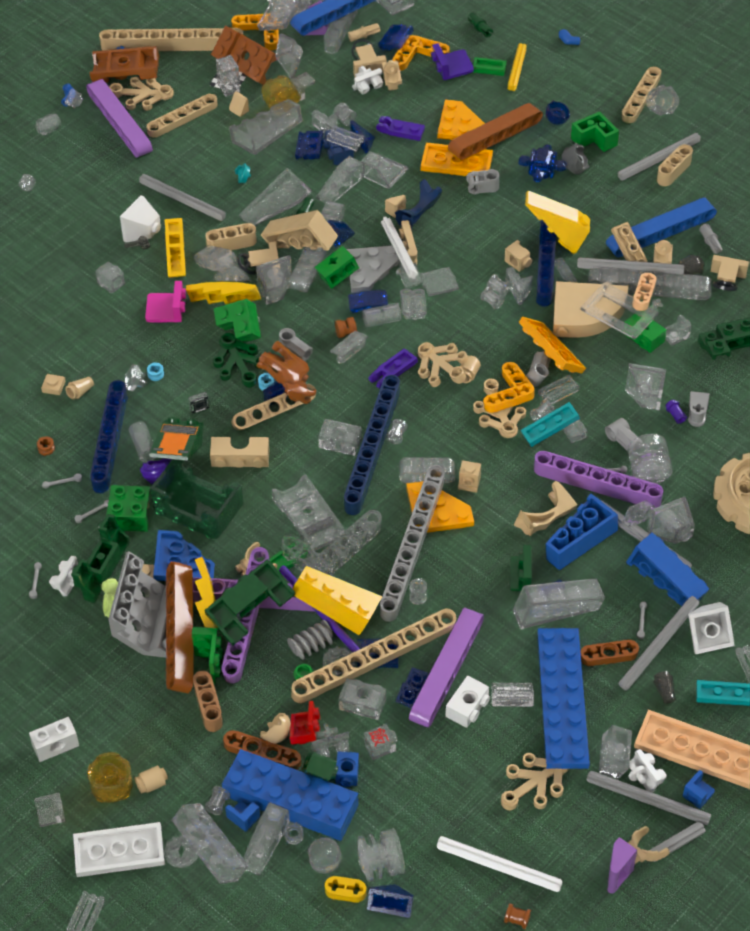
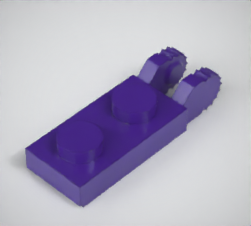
M381 116L376 130L391 136L421 141L425 125L396 119L392 120L388 116Z
M404 348L372 372L369 376V381L374 383L379 380L376 387L380 389L386 376H400L418 363V358Z

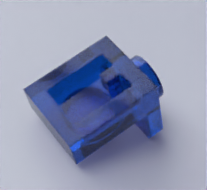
M274 379V385L263 390L264 402L284 394L285 387Z

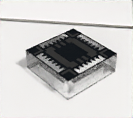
M206 392L188 397L189 408L192 414L209 409V400Z

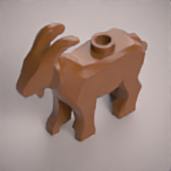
M277 340L271 349L279 352L284 358L270 351L268 353L264 352L256 366L266 370L278 383L282 384L285 387V393L288 394L291 400L309 404L311 402L309 396H314L317 392L316 389L308 390L305 383L309 378L307 375L310 370L309 366L304 360L294 355Z

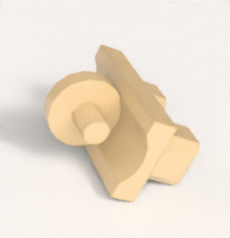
M389 60L387 63L382 62L385 86L388 85V90L398 89V84H402L398 61Z
M666 240L655 243L653 263L672 264L673 244Z

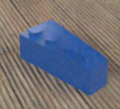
M590 494L587 497V501L577 508V512L573 517L570 516L566 520L563 528H559L547 541L546 560L558 570H561L618 531V514L593 494Z
M653 532L635 547L626 561L628 565L638 567L640 569L638 573L642 576L648 575L652 578L656 587L666 589L668 596L681 606L691 596L700 601L709 590L706 583L699 579L692 572V569L684 564L677 554L670 550L663 540Z

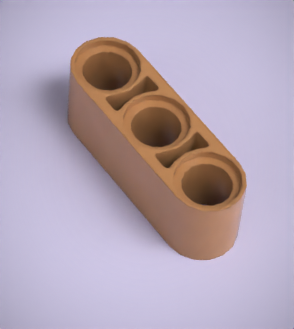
M199 671L194 675L193 683L203 724L206 730L216 732L223 725L221 708L210 673Z

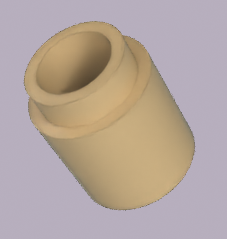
M468 356V361L460 365L466 373L463 383H469L474 380L481 366L480 361L475 356Z
M157 765L139 773V776L134 779L142 794L165 786V780H168V776L164 768L160 769Z

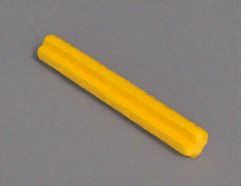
M518 44L508 82V90L515 91L517 88L526 53V44Z

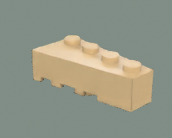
M318 210L271 220L261 234L268 245V242H276L277 248L289 249L290 246H293L296 249L309 247L311 250H317L318 247L323 250H329L338 237L337 233Z

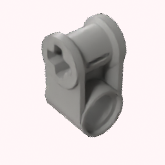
M497 170L472 171L466 175V180L469 183L468 191L471 194L496 192L499 189V172Z
M690 392L688 421L692 426L700 427L705 424L709 393Z

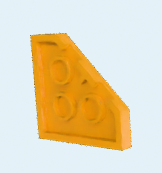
M445 100L437 138L453 140L485 123L462 101Z
M424 481L406 483L411 512L414 510ZM442 490L427 533L474 526L471 506Z

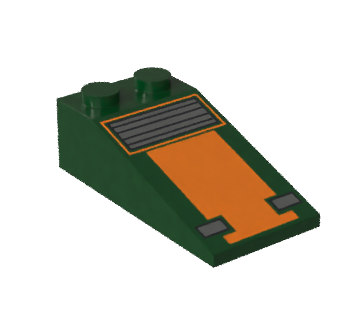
M169 417L168 420L166 419L162 423L149 457L189 460L202 446L203 423H199L197 419L179 421L180 418Z

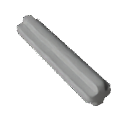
M696 822L649 851L659 852L664 848H668L670 853L704 834L706 831L704 825Z

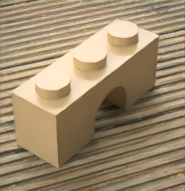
M211 437V467H269V437H250L248 446L243 449L233 448L231 446V437Z

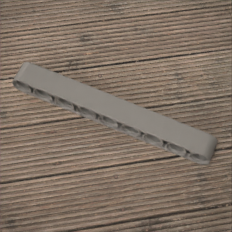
M433 465L427 470L380 602V616L384 621L390 622L397 618L444 485L445 471L439 465ZM390 607V608H392L393 610H390V611H389V610H386L385 608Z

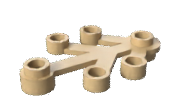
M132 77L130 79L131 87H138L139 89H123L119 83H113L109 87L117 98H120L122 95H138L126 101V108L128 110L135 109L137 103L149 96H153L149 100L147 99L142 102L143 109L148 111L152 109V104L161 99L168 100L174 95L171 86L160 85L155 78L147 79L146 86L138 77Z
M425 342L418 347V356L422 359L418 374L422 379L429 377L428 381L432 387H437L441 383L439 378L440 367L449 373L453 382L460 384L465 381L466 373L464 369L460 366L453 367L447 363L458 360L460 364H463L469 359L465 351L458 352L454 343L434 347L431 343ZM444 352H447V353H448V355H441V356H438V355H437V354H439V353H444ZM429 359L433 361L431 376L428 369Z
M487 379L484 382V392L487 395L498 392L499 383L497 380ZM476 401L473 404V411L475 413L485 412L499 418L501 421L492 420L488 415H481L479 417V425L483 428L490 426L498 429L500 435L505 438L515 437L518 433L517 423L520 419L526 417V409L524 407H517L511 420H508L507 416L513 407L489 413L484 410L482 401Z
M532 753L524 754L523 765L527 768L533 766L545 767L543 771L519 769L515 764H510L507 767L506 775L508 778L530 780L516 790L506 791L502 794L501 805L504 809L514 810L518 806V799L536 786L537 795L534 797V806L537 809H544L547 804L545 796L546 781L553 774L554 783L550 787V794L556 798L562 796V775L569 769H546V759L536 758ZM530 758L533 761L527 762L526 759ZM515 770L516 773L512 774L509 771ZM558 788L560 791L555 792L553 789ZM507 797H512L514 799L508 800ZM537 800H543L544 803L539 804Z

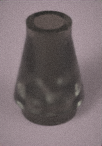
M663 671L655 674L653 683L660 693L664 704L676 701L674 680L670 672Z

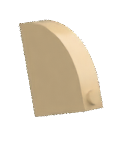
M556 281L553 321L554 335L556 337L580 338L593 336L611 328L619 321L625 311L628 286Z

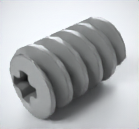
M322 620L321 624L316 623L314 628L308 627L307 632L303 630L300 632V635L295 634L293 639L288 638L287 641L292 652L304 660V652L311 656V649L318 652V645L323 649L326 647L325 641L331 645L333 643V633L329 624Z

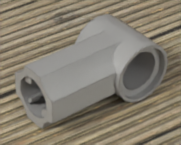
M284 328L279 332V342L302 360L306 361L309 359L313 348L297 338L292 329Z
M537 351L535 353L530 370L526 374V377L534 387H538L549 374L548 366L551 359L544 354V351Z
M619 418L605 427L607 437L613 442L617 441L629 453H636L642 446L643 442L630 430V426L624 418Z

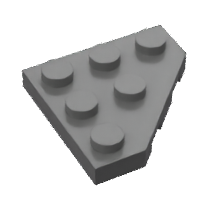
M393 246L346 249L355 258L359 266L358 270L349 275L351 293L369 292L378 280L381 281L389 274L391 268L400 264Z

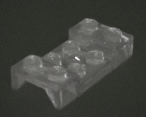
M306 474L300 478L295 486L285 491H280L276 488L272 489L273 501L280 511L285 512L299 532L301 541L310 553L344 538V527ZM305 509L313 510L311 513L303 512Z

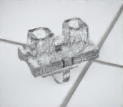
M323 724V731L317 732L319 740L311 742L312 752L330 758L328 748L332 746L336 747L337 752H349V732L337 734V727L329 729L328 724Z

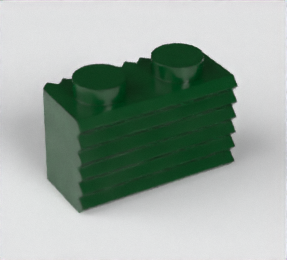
M308 752L301 772L328 781L331 778L334 779L337 774V761L315 752Z

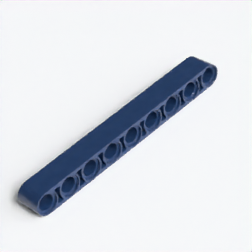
M388 375L383 379L344 494V510L349 515H357L362 510L400 395V380L395 375Z

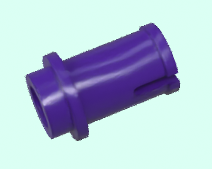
M670 400L666 404V411L671 413L677 424L683 423L687 416L679 407L680 403Z

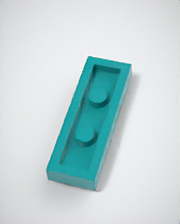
M568 402L525 427L521 432L529 445L533 447L579 420L580 417L571 403Z
M697 680L696 702L750 706V684Z

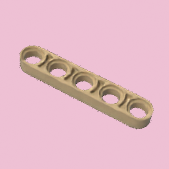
M650 67L645 72L622 111L623 122L634 123L661 79V70L658 67ZM626 114H632L633 116L628 117Z
M206 94L147 124V134L150 137H159L217 108L216 95ZM195 107L200 108L199 110H193ZM180 114H186L184 117H179ZM172 121V123L166 124L165 122ZM152 128H158V130H156V131H152V130H150V129H152Z
M306 384L310 390L315 389L311 384ZM284 393L237 413L233 416L231 423L236 430H244L304 403L295 401L294 405H289L286 402L288 394ZM271 402L278 404L279 410L277 412L270 410L269 405ZM255 409L262 412L261 419L253 417L252 413ZM239 416L245 419V425L242 427L236 424V418Z

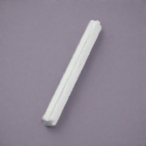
M383 217L381 224L408 278L415 279L418 272L391 219Z
M443 836L437 842V848L556 892H559L561 889L562 880Z

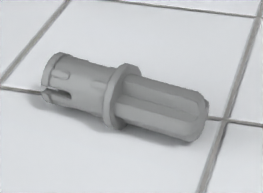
M709 224L702 225L699 230L704 237V242L710 246L713 253L718 254L722 251V247L717 240V234L712 231Z

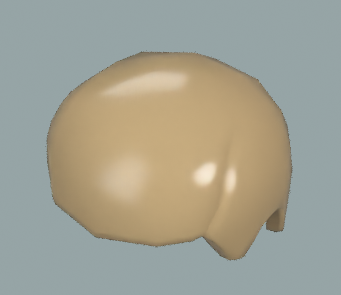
M285 713L277 714L272 722L267 723L269 730L267 732H260V738L274 744L283 741L290 731L289 717Z

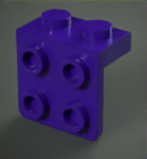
M439 43L432 45L433 52H431V58L436 63L437 71L440 72L443 80L466 75L474 71V67L464 49L443 54Z

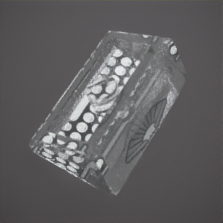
M491 683L492 706H533L534 690L532 683Z

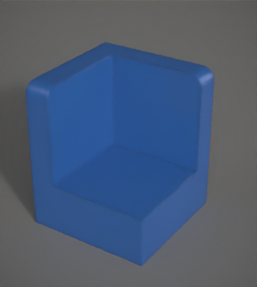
M701 770L685 785L683 797L699 809L715 792V789L702 781L704 772Z
M240 801L234 808L230 805L225 807L226 817L245 832L260 818L259 806L253 802L247 806Z

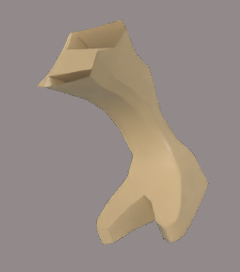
M555 481L552 483L554 492L548 494L555 507L544 513H528L520 510L514 526L521 528L526 535L531 536L536 531L546 529L554 520L576 509L577 503L565 488Z

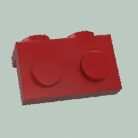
M309 701V711L291 714V745L316 741L317 732H320L318 721L320 720V711L318 707L315 708L314 701Z

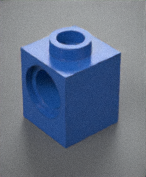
M337 752L336 766L338 771L336 774V785L344 787L357 786L359 753ZM349 769V770H351V771H350V772H344L343 770Z

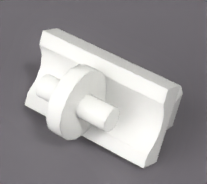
M359 67V73L355 74L356 78H354V85H352L354 90L358 89L363 95L369 92V84H372L375 89L382 87V70L380 68L371 71L370 68Z
M71 556L68 561H61L59 565L61 573L59 576H52L49 580L53 589L59 590L62 596H68L74 586L71 572L73 567L78 565L76 556Z
M641 749L635 751V756L628 763L629 768L632 770L629 774L630 780H639L649 792H654L657 786L663 783L667 777L663 769L655 770L653 767L655 764L653 755L651 753L644 754Z

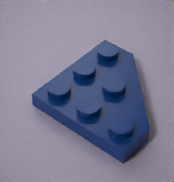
M158 530L153 579L156 581H166V570L171 561L190 565L193 570V578H202L195 559L203 557L210 578H214L215 563L202 556L201 551L192 543L186 542L183 539V535L178 531Z

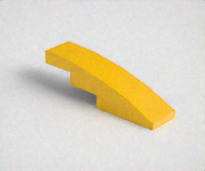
M182 218L165 219L168 278L186 276L183 221Z
M206 282L186 285V292L191 302L207 299L208 304L224 301L225 305L244 299L249 301L261 299L257 286L253 284Z
M203 557L195 559L202 578L196 580L195 583L202 600L195 604L205 628H217L205 615L204 611L216 600Z

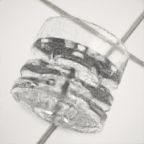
M647 434L639 436L630 442L627 452L633 477L656 484L669 478L673 467L665 438L660 435Z
M395 828L380 831V842H376L372 833L368 834V845L364 836L357 837L358 860L367 882L374 881V870L378 880L383 878V868H386L390 877L405 873L403 853Z

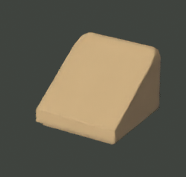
M237 91L234 92L229 110L239 117L243 116L249 111L248 98Z
M405 195L385 200V212L394 218L396 217L394 212L406 209Z

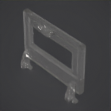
M609 275L607 282H604L581 306L580 310L635 340L659 314V310L656 308L658 306L662 307L663 304L657 298L652 300L653 304L647 310L639 311L634 309L632 306L634 297L612 286L611 284L613 282L617 283L618 280L615 279V275ZM602 297H605L639 315L641 318L632 327L600 310L595 305Z

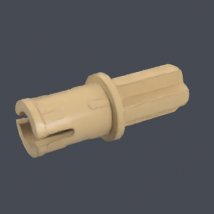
M378 23L366 27L361 26L360 29L348 32L349 40L353 42L361 38L366 39L367 36L379 33L380 27Z

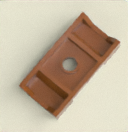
M226 25L211 53L215 58L227 63L263 85H266L265 74L270 64L280 57ZM249 52V58L245 60L244 55Z
M157 46L93 51L92 53L94 62L93 71L90 72L92 82L103 79L106 83L109 82V77L139 75L140 79L157 78L159 62Z

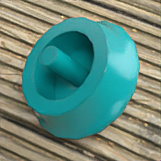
M246 163L243 166L239 165L235 169V174H238L239 184L246 183L248 177H251V174H249L250 167Z

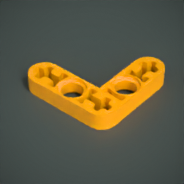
M275 14L236 15L232 18V28H239L242 31L264 30L265 48L269 50L278 49V17Z
M410 35L406 37L392 61H398L399 69L403 71L416 53L431 57V52H433L432 45L439 43L443 54L450 53V48L444 43Z
M507 362L502 365V376L511 388L486 396L483 400L486 412H498L528 402L534 398V386L516 363ZM521 380L522 382L515 383L514 381Z

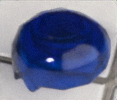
M553 100L547 105L545 115L552 124L561 125L570 118V111L562 102H555Z

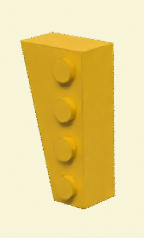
M308 566L305 567L292 588L295 591V597L358 635L361 634L382 598L380 595Z

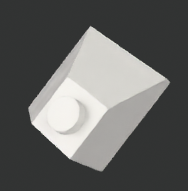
M142 195L120 216L124 242L151 239L161 229L159 214Z
M721 602L701 606L688 614L695 654L735 646L727 605Z

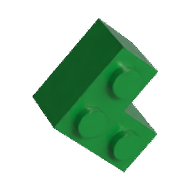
M600 111L572 123L571 139L578 145L584 147L594 142L603 152L618 146L619 130Z
M244 299L214 308L216 326L224 330L234 328L236 339L246 343L261 338L255 303Z

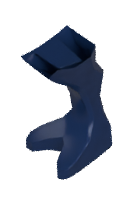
M423 179L420 182V199L418 204L410 210L394 212L398 225L401 226V221L408 220L412 230L413 224L418 221L421 215L438 201L442 194V189L440 187L432 189L428 182Z

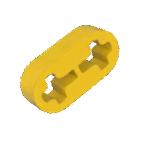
M332 876L325 882V893L331 899L361 902L366 897V885L358 879ZM334 884L338 885L336 891H332L331 888ZM355 888H359L358 894H353Z

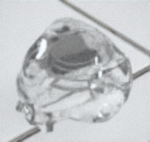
M659 85L649 91L646 97V104L650 111L659 116L673 114L674 110L678 107L679 96L672 86Z

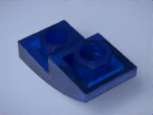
M386 290L363 291L348 295L349 308L352 313L365 309H370L373 312L388 307Z
M412 667L406 682L401 686L395 702L412 708L430 673Z

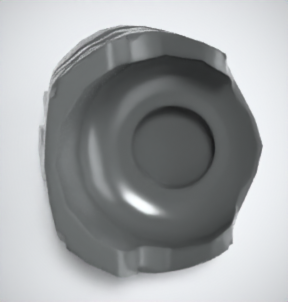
M577 143L566 147L562 154L564 166L574 174H580L589 168V165L587 166V157L583 153L584 147Z

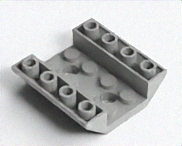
M128 551L125 555L108 619L111 635L142 655L166 658V585L164 586L142 572L144 561Z

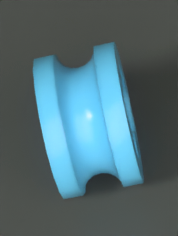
M160 363L148 365V378L152 381L161 380L164 377L163 366Z
M269 373L261 374L258 378L259 388L262 391H271L275 387V379Z

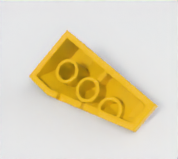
M527 191L525 200L527 208L538 220H543L548 226L547 230L550 233L554 232L560 238L558 242L573 254L577 253L590 232L589 217L575 208Z

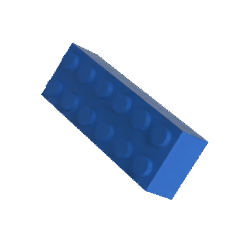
M240 749L222 783L223 795L226 798L237 802L242 801L247 806L253 802L263 812L342 841L358 808L357 792Z

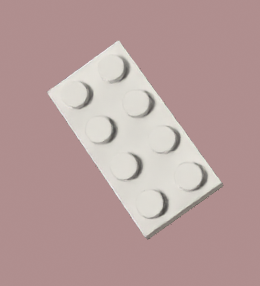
M160 822L73 834L77 877L165 865Z

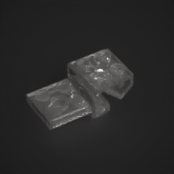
M267 0L269 6L257 27L260 31L286 29L292 17L307 10L313 0Z

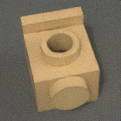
M516 240L505 248L504 261L519 272L531 265L530 252L520 245V241Z
M462 460L458 489L477 493L481 478V464Z

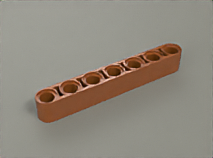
M527 103L454 138L448 145V151L460 160H464L537 124L542 119L543 113L531 103Z
M171 561L166 570V687L168 690L188 694L193 687V570L190 565Z

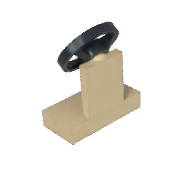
M360 39L353 44L351 52L354 59L357 60L353 61L354 76L356 73H359L358 69L361 66H364L366 69L370 68L371 71L378 68L382 70V62H386L385 55L376 56L371 42ZM358 42L368 43L367 45H361L360 47L355 46ZM353 49L356 50L359 59L355 56Z
M268 242L269 249L249 251V254L241 253L237 257V263L244 272L254 275L259 271V265L271 264L274 280L281 279L276 242ZM240 257H243L245 267L241 263ZM255 267L256 271H251L247 268Z
M714 255L710 272L718 273L717 279L720 281H713L712 286L722 290L737 291L738 286L732 284V282L735 283L736 277L746 279L749 261Z

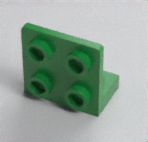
M111 486L107 514L115 516L117 524L123 531L148 532L147 508L150 487Z
M193 627L194 654L202 658L210 657V675L213 684H216L217 677L221 676V665H219V662L223 658L222 636H218L217 628Z

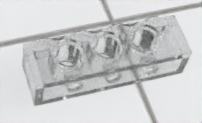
M200 803L185 804L180 807L172 822L220 884L237 882L248 868L245 860Z

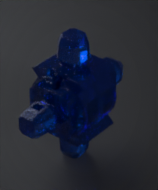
M544 145L543 148H538L537 150L533 148L530 157L523 155L519 157V165L529 166L528 174L533 176L535 182H541L548 177L552 179L556 170L565 171L567 167V162L557 161V152L552 150L551 145Z

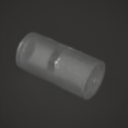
M398 303L362 310L366 328L402 320L401 309Z
M144 422L133 423L129 427L128 432L140 461L148 462L154 460L156 457H149L154 443Z

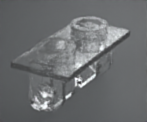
M354 331L330 350V352L337 355L336 361L339 364L345 363L352 357V353L355 354L365 347L368 336Z

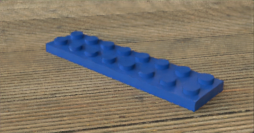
M538 628L546 769H589L579 629Z

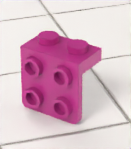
M175 281L174 293L148 294L145 315L147 322H182V312H185V302H183V299H186V288H183L182 281Z

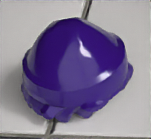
M162 458V460L158 461L150 460L146 463L143 462L140 468L142 477L155 487H165L170 482L175 471L173 464L175 460Z

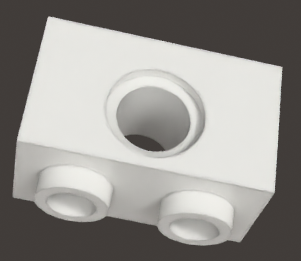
M467 675L447 703L446 717L466 728L471 722L474 723L479 716L481 707H486L490 700L489 686Z
M69 717L29 732L32 746L39 762L79 746L76 731Z

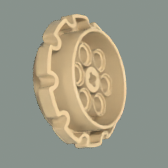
M750 453L743 454L742 460L733 458L721 468L720 476L716 477L713 490L714 499L718 500L716 508L727 522L734 521L736 523L735 528L747 534H750Z

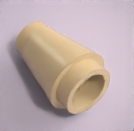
M91 377L70 382L66 386V393L71 399H79L94 386V382Z

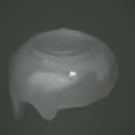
M320 838L314 841L308 848L309 863L316 872L320 874L330 873L339 867L342 854L336 841L331 838Z

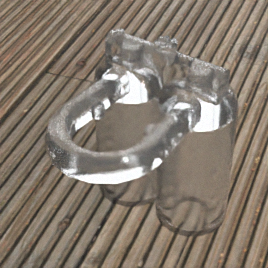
M402 289L400 291V299L404 318L413 319L414 321L425 319L427 313L425 290L415 289L412 291L411 289Z

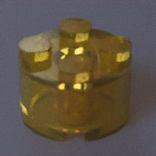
M279 75L277 76L278 78H271L263 85L262 94L264 101L273 113L286 116L296 107L301 96L288 77Z
M106 752L98 755L96 760L88 766L87 775L90 788L99 802L112 803L129 797L133 787V778L130 764L126 758L124 759L115 752Z

